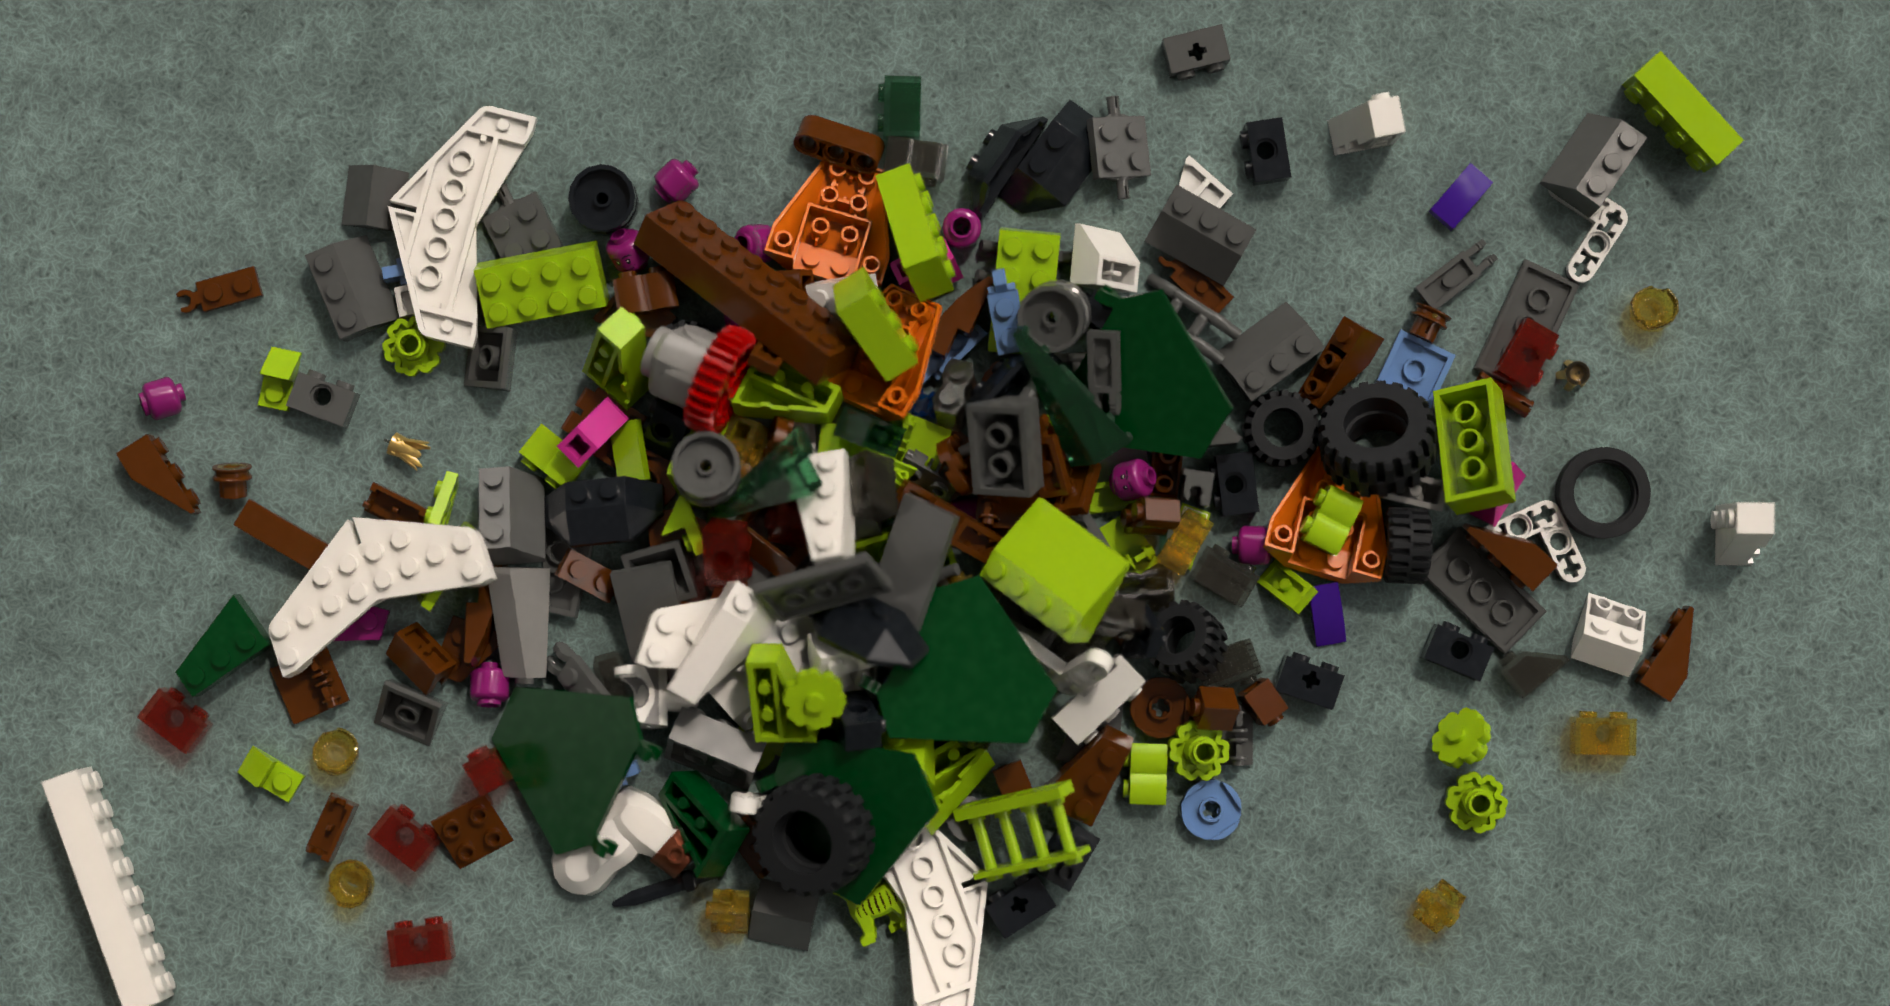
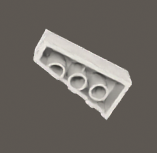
M839 449L786 459L810 554L815 565L853 556L855 553L856 467L846 450Z

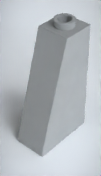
M493 567L497 580L489 583L502 672L504 677H514L515 683L534 684V678H546L550 568Z

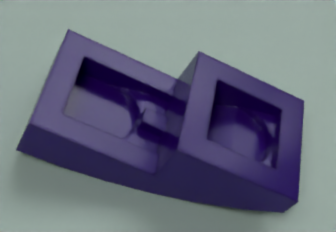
M1470 163L1428 212L1452 231L1493 182Z
M1338 582L1313 586L1318 593L1309 603L1316 647L1347 642Z

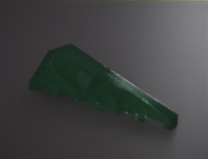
M1026 325L1018 326L1013 333L1014 339L1052 426L1057 433L1070 467L1095 465L1131 443L1134 437L1129 431L1124 433L1114 423L1116 417L1111 412L1104 413L1094 402L1095 396L1064 364L1059 366L1049 356L1050 349L1045 344L1042 346L1038 345L1028 334L1029 328Z
M802 426L797 427L741 479L737 492L727 502L711 507L705 512L707 524L812 495L823 485L809 458L815 451Z

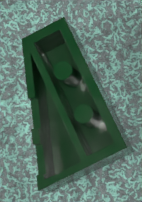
M241 594L232 595L175 672L192 697L203 695L273 646L270 636Z
M697 770L673 771L658 796L673 828H678L684 840L682 847L685 853H690L696 865L694 869L697 878L723 876L750 828L735 812L729 811V805Z

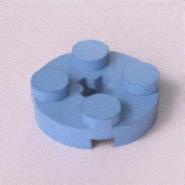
M1217 779L1201 780L1194 783L1187 789L1180 803L1181 818L1186 828L1195 836L1205 840H1219L1227 837L1236 829L1240 821L1241 801L1238 794L1230 785ZM1208 801L1211 804L1217 803L1219 805L1216 809L1218 815L1214 818L1211 815L1204 816L1203 811L1206 809L1204 804Z

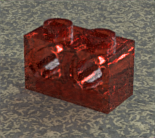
M485 745L467 755L469 761L462 765L481 797L513 779L496 747L489 749Z

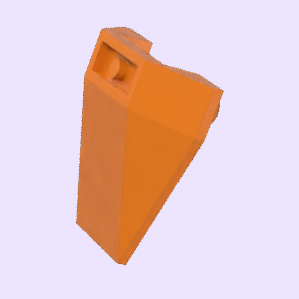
M821 161L774 221L764 253L787 270H812L814 280L816 281L848 277L862 267H865L868 274L876 273L878 287H881L890 259L888 216L875 176L884 173L885 170L877 168L872 174H863Z
M892 283L881 293L891 311H895L901 320L902 328L906 335L911 334L919 347V350L916 351L918 364L886 382L861 347L851 368L827 380L842 387L844 402L887 422L904 419L920 395L943 309L940 304L931 300L920 303L915 293Z
M1318 446L1269 519L1263 548L1287 568L1341 584L1380 582L1387 556L1381 500L1378 495L1363 497L1360 496V492L1356 491L1353 494L1344 490V485L1338 486L1331 480V476L1326 474L1323 468L1320 447ZM1327 485H1333L1364 501L1337 556H1331L1300 540L1303 534L1299 531L1300 526L1307 515L1312 516L1316 505L1313 504V500L1320 488L1325 489Z

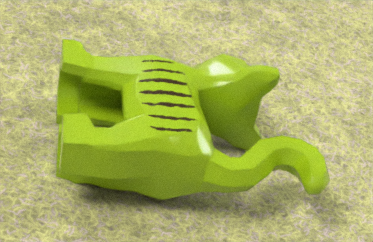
M886 880L879 883L860 906L840 896L846 901L851 917L863 932L860 937L863 947L876 942L877 928L875 919L886 914L889 916L890 923L888 927L891 933L896 932L900 928L903 931L906 930L904 906Z

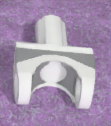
M640 664L614 668V677L620 678L621 681L629 684L633 690L634 704L640 728H667L668 711L680 712L682 706L689 709L690 707L697 708L699 705V700L692 704L667 689L669 685L667 684V668H650Z

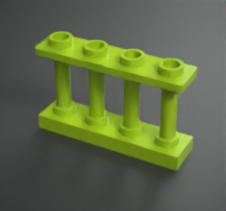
M1071 779L967 802L952 810L956 822L968 820V824L973 826L985 866L973 874L974 880L985 878L986 882H993L1003 878V874L1011 873L1012 877H1017L1029 873L1030 868L1037 867L1038 871H1045L1056 867V863L1064 861L1065 866H1069L1083 861L1082 856L1091 851L1090 845L1075 846L1063 802H1065L1064 797L1074 792ZM1046 802L1048 807L1051 806L1064 850L1049 853L1036 810L1039 807L1038 804ZM1020 808L1021 813H1025L1037 856L1022 858L1010 818L1013 809ZM994 814V818H998L1011 861L996 864L984 824L986 815Z

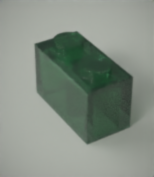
M885 75V83L879 84L878 102H884V114H878V132H883L884 140L920 141L921 76Z
M844 406L837 420V426L833 435L859 446L896 457L906 429L876 416Z

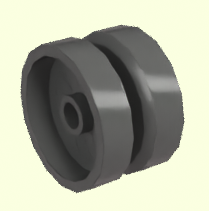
M1049 280L1030 291L1021 301L1017 313L1018 328L1024 340L1033 348L1043 352H1060L1071 347L1088 330L1092 318L1091 304L1086 294L1076 284L1065 280ZM1050 312H1054L1057 315V321L1054 320L1055 315H1051Z
M712 431L697 432L687 436L677 445L672 456V474L679 493L689 503L694 505L716 507L727 502L737 492L741 482L740 459L735 446L725 436ZM710 467L711 470L704 472L703 468Z

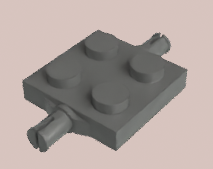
M1119 96L1106 97L1108 115L1105 117H1092L1086 120L1093 180L1107 179L1116 182L1117 200L1130 199L1128 180L1151 176L1145 116L1120 114Z
M503 184L497 193L503 205L497 211L482 218L500 257L506 258L563 247L564 245L538 192L535 191L520 199H513L507 184Z

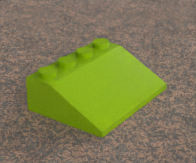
M1039 497L993 549L980 576L1066 641L1088 642L1132 563L1049 502Z

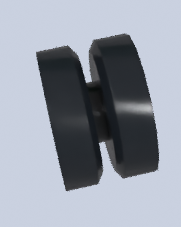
M598 164L587 167L576 175L569 190L568 201L572 214L585 229L594 234L609 236L618 229H626L637 215L639 198L636 188L626 174L614 166ZM605 194L608 198L607 203L599 204L601 202L600 196Z

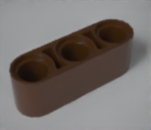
M808 115L802 119L793 141L795 149L804 155L863 174H872L876 171L885 149L883 140L875 134L815 115Z

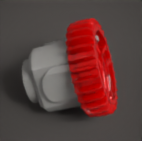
M688 324L674 330L661 326L654 333L645 350L641 362V374L649 377L648 387L652 395L683 408L685 412L683 415L684 422L688 428L695 432L712 431L720 434L722 429L726 428L727 422H731L734 414L731 402L750 368L747 361L759 341L754 337L753 333L735 325H728L722 328V331L717 333V335L698 326Z

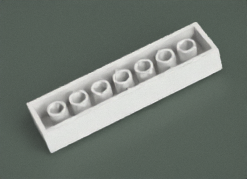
M86 767L41 782L122 1006H151L173 996L172 989H175V981L169 971L166 972L162 961L165 960V954L161 944L154 941L152 932L155 931L153 920L149 914L145 915L141 903H144L142 890L133 883L131 877L134 874L132 862L129 857L124 858L120 847L124 844L119 829H114L110 817H113L111 804L107 799L103 800L100 791L103 788V782L100 774L97 771L93 772L92 767Z

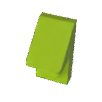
M271 347L260 370V374L264 375L258 401L259 406L289 412L290 407L286 406L298 374L302 353Z
M682 495L679 496L661 536L664 537L685 529L687 534L682 535L687 551H694L695 556H700L709 552L691 504Z
M1277 559L1257 579V582L1288 610H1293L1298 615L1318 593L1310 583L1290 568L1283 566Z
M254 745L237 771L254 787L264 788L288 803L291 802L305 778L304 774Z

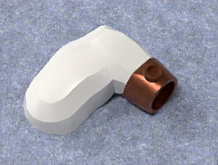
M628 786L618 792L600 831L601 836L612 839L618 844L614 856L607 853L605 858H602L594 853L591 846L558 855L553 852L551 863L554 877L563 889L576 895L593 896L605 890L618 871L632 862L639 854L651 857V863L674 879L689 864L692 857L690 853H685L682 847L684 840L678 828H673L662 803L649 793L633 786Z

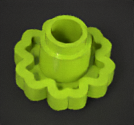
M415 315L409 321L399 318L388 327L387 333L390 338L383 342L382 347L385 351V359L388 362L395 363L396 372L415 377L419 371L430 374L434 368L441 364L439 353L446 349V344L424 337L418 329Z
M812 667L807 670L798 671L796 675L797 680L786 682L782 699L784 705H786V716L793 720L795 725L804 726L808 723L811 729L817 730L821 727H829L832 723V717H840L843 714L846 697L842 692V681L835 677L833 672L826 671L821 674L817 668Z
M1466 707L1461 709L1458 714L1450 712L1439 722L1438 728L1440 731L1432 736V751L1438 755L1439 760L1446 766L1457 769L1464 762L1473 764L1481 761L1486 756L1488 751L1487 743L1491 740V726L1477 710H1470Z
M1188 720L1184 724L1177 726L1175 730L1176 737L1171 738L1167 743V757L1169 760L1176 762L1174 771L1190 781L1195 780L1197 777L1201 780L1209 781L1213 777L1218 776L1221 773L1220 764L1229 760L1228 751L1230 745L1226 740L1221 739L1223 732L1221 730L1197 729L1193 720Z
M1475 771L1461 774L1456 778L1457 786L1452 785L1446 789L1444 804L1447 808L1452 809L1449 819L1461 830L1471 828L1478 834L1486 830H1493L1496 826L1495 819H1502L1506 815L1505 808L1508 805V800L1500 795L1503 791V785L1490 774H1485L1482 777Z

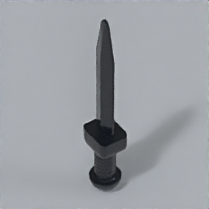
M694 870L682 871L681 875L675 879H667L632 890L613 901L612 906L639 905L686 890L688 893L696 890L699 884L716 878L718 881L722 880L725 873L719 877L697 878Z

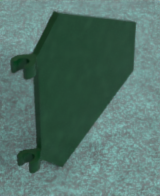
M1105 284L1103 288H1099L1094 299L1103 305L1113 308L1101 330L1120 331V414H1110L1109 393H1102L1103 409L1101 415L1092 413L1091 392H1088L1087 354L1067 387L1058 377L1051 374L1049 378H1045L1040 389L1042 391L1045 388L1051 389L1056 393L1055 397L1060 399L1069 440L1201 459L1234 407L1162 289L1121 298L1113 288Z
M980 575L941 587H935L921 630L918 631L929 646V653L911 669L902 668L901 665L894 666L884 684L863 674L858 683L859 686L878 696L889 738L1028 744L1058 689Z
M530 687L514 688L492 736L494 745L556 855L591 846L594 853L602 858H605L607 853L614 856L618 844L612 839L600 835L603 824L636 754L641 760L649 763L651 758L658 761L663 751L656 744L643 740L633 697Z
M817 739L816 742H785L775 773L755 781L759 793L778 785L782 786L804 774L809 776L812 773H822L824 778L831 775L839 779V784L842 785L846 782L853 787L852 793L855 796L860 794L865 801L862 803L865 810H870L872 819L869 820L870 826L875 827V837L871 839L875 843L873 854L868 856L870 862L860 872L859 876L834 892L860 906L939 812L938 805L918 758L912 752L885 748L845 752L841 742ZM799 811L796 825L806 849L819 858L829 859L832 843L826 826L813 814Z

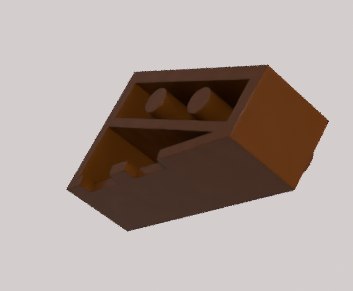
M1106 724L1088 744H1085L1080 749L1077 755L1062 766L1060 771L1044 784L1048 785L1071 779L1074 792L1064 797L1065 802H1063L1066 815L1092 827L1131 751L1134 737Z

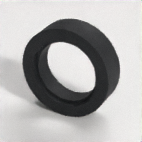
M1611 447L1593 448L1575 455L1560 471L1555 486L1556 504L1566 524L1579 534L1596 539L1618 537L1635 528L1644 518L1651 497L1650 482L1642 465L1625 451ZM1597 463L1616 467L1625 475L1630 485L1631 497L1626 511L1619 518L1609 523H1598L1588 519L1578 509L1574 498V487L1577 478L1587 467Z

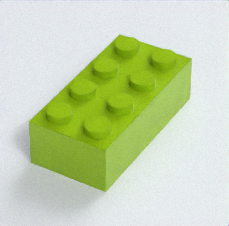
M1659 51L1622 84L1626 89L1624 91L1625 96L1633 104L1639 103L1646 110L1644 115L1647 120L1656 127L1660 125L1667 133L1665 138L1669 144L1676 149L1680 147L1687 155L1685 158L1687 163L1696 171L1700 169L1704 173L1717 166L1744 141L1662 51Z
M910 163L876 175L875 177L903 269L920 303L955 290L951 278L955 277L956 274L951 260L947 257V253H949L943 236L940 235L939 230H941V226L936 213H933L932 208L934 204L929 191L926 190L920 172L914 174Z
M1000 228L996 269L1005 268L1007 283L1015 282L1020 304L1028 293L1037 286L1049 280H1057L1061 233ZM991 319L988 351L998 352ZM1028 343L1029 350L1015 352L1012 354H1036L1049 352H1043L1041 350L1035 349Z
M597 240L479 262L473 270L487 329L605 307L610 299Z
M1490 377L1433 391L1445 503L1457 515L1515 503L1516 497L1501 388Z

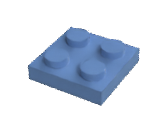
M1399 330L1376 380L1386 381V384L1391 385L1393 382L1402 384L1404 389L1408 387L1418 392V397L1422 396L1429 403V408L1431 409L1434 403L1433 391L1441 388L1456 355L1404 330Z

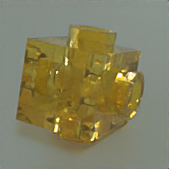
M1442 878L1430 890L1425 887L1415 900L1418 905L1413 916L1437 934L1445 926L1448 928L1452 927L1460 916L1458 912L1466 897Z
M713 889L712 901H706L705 919L711 920V932L748 934L750 891Z

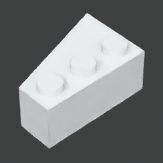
M1389 92L1373 95L1371 100L1328 120L1334 155L1393 145L1406 132L1399 96L1390 97Z
M1737 502L1716 505V511L1711 512L1710 518L1711 528L1715 529V565L1753 564L1752 557H1758L1760 554L1758 547H1765L1774 535V503Z
M1115 654L1112 657L1114 664L1106 678L1074 695L1051 717L1077 745L1082 741L1088 744L1099 733L1096 728L1103 721L1109 723L1121 711L1118 708L1126 700L1132 701L1142 691L1141 686L1146 680L1119 654Z

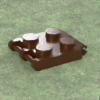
M585 387L575 404L584 411L579 415L571 410L561 429L570 434L607 397L629 418L627 421L638 418L641 419L643 426L647 416L632 407L626 410L599 387L595 392ZM610 437L592 455L616 469L615 461L612 460L614 455Z

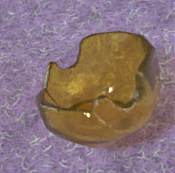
M1648 286L1635 293L1629 304L1631 320L1640 329L1649 332H1658L1667 328L1679 312L1678 299L1669 288L1658 289Z
M338 727L336 730L324 732L313 746V761L320 771L330 776L343 775L351 771L359 760V743L354 734L344 728Z
M356 859L345 860L337 864L329 874L328 891L337 900L336 904L339 907L353 909L365 903L373 893L375 886L374 876L368 866ZM348 882H349V883H352V884H355V885H357V886H356V887L351 886V885L348 884Z

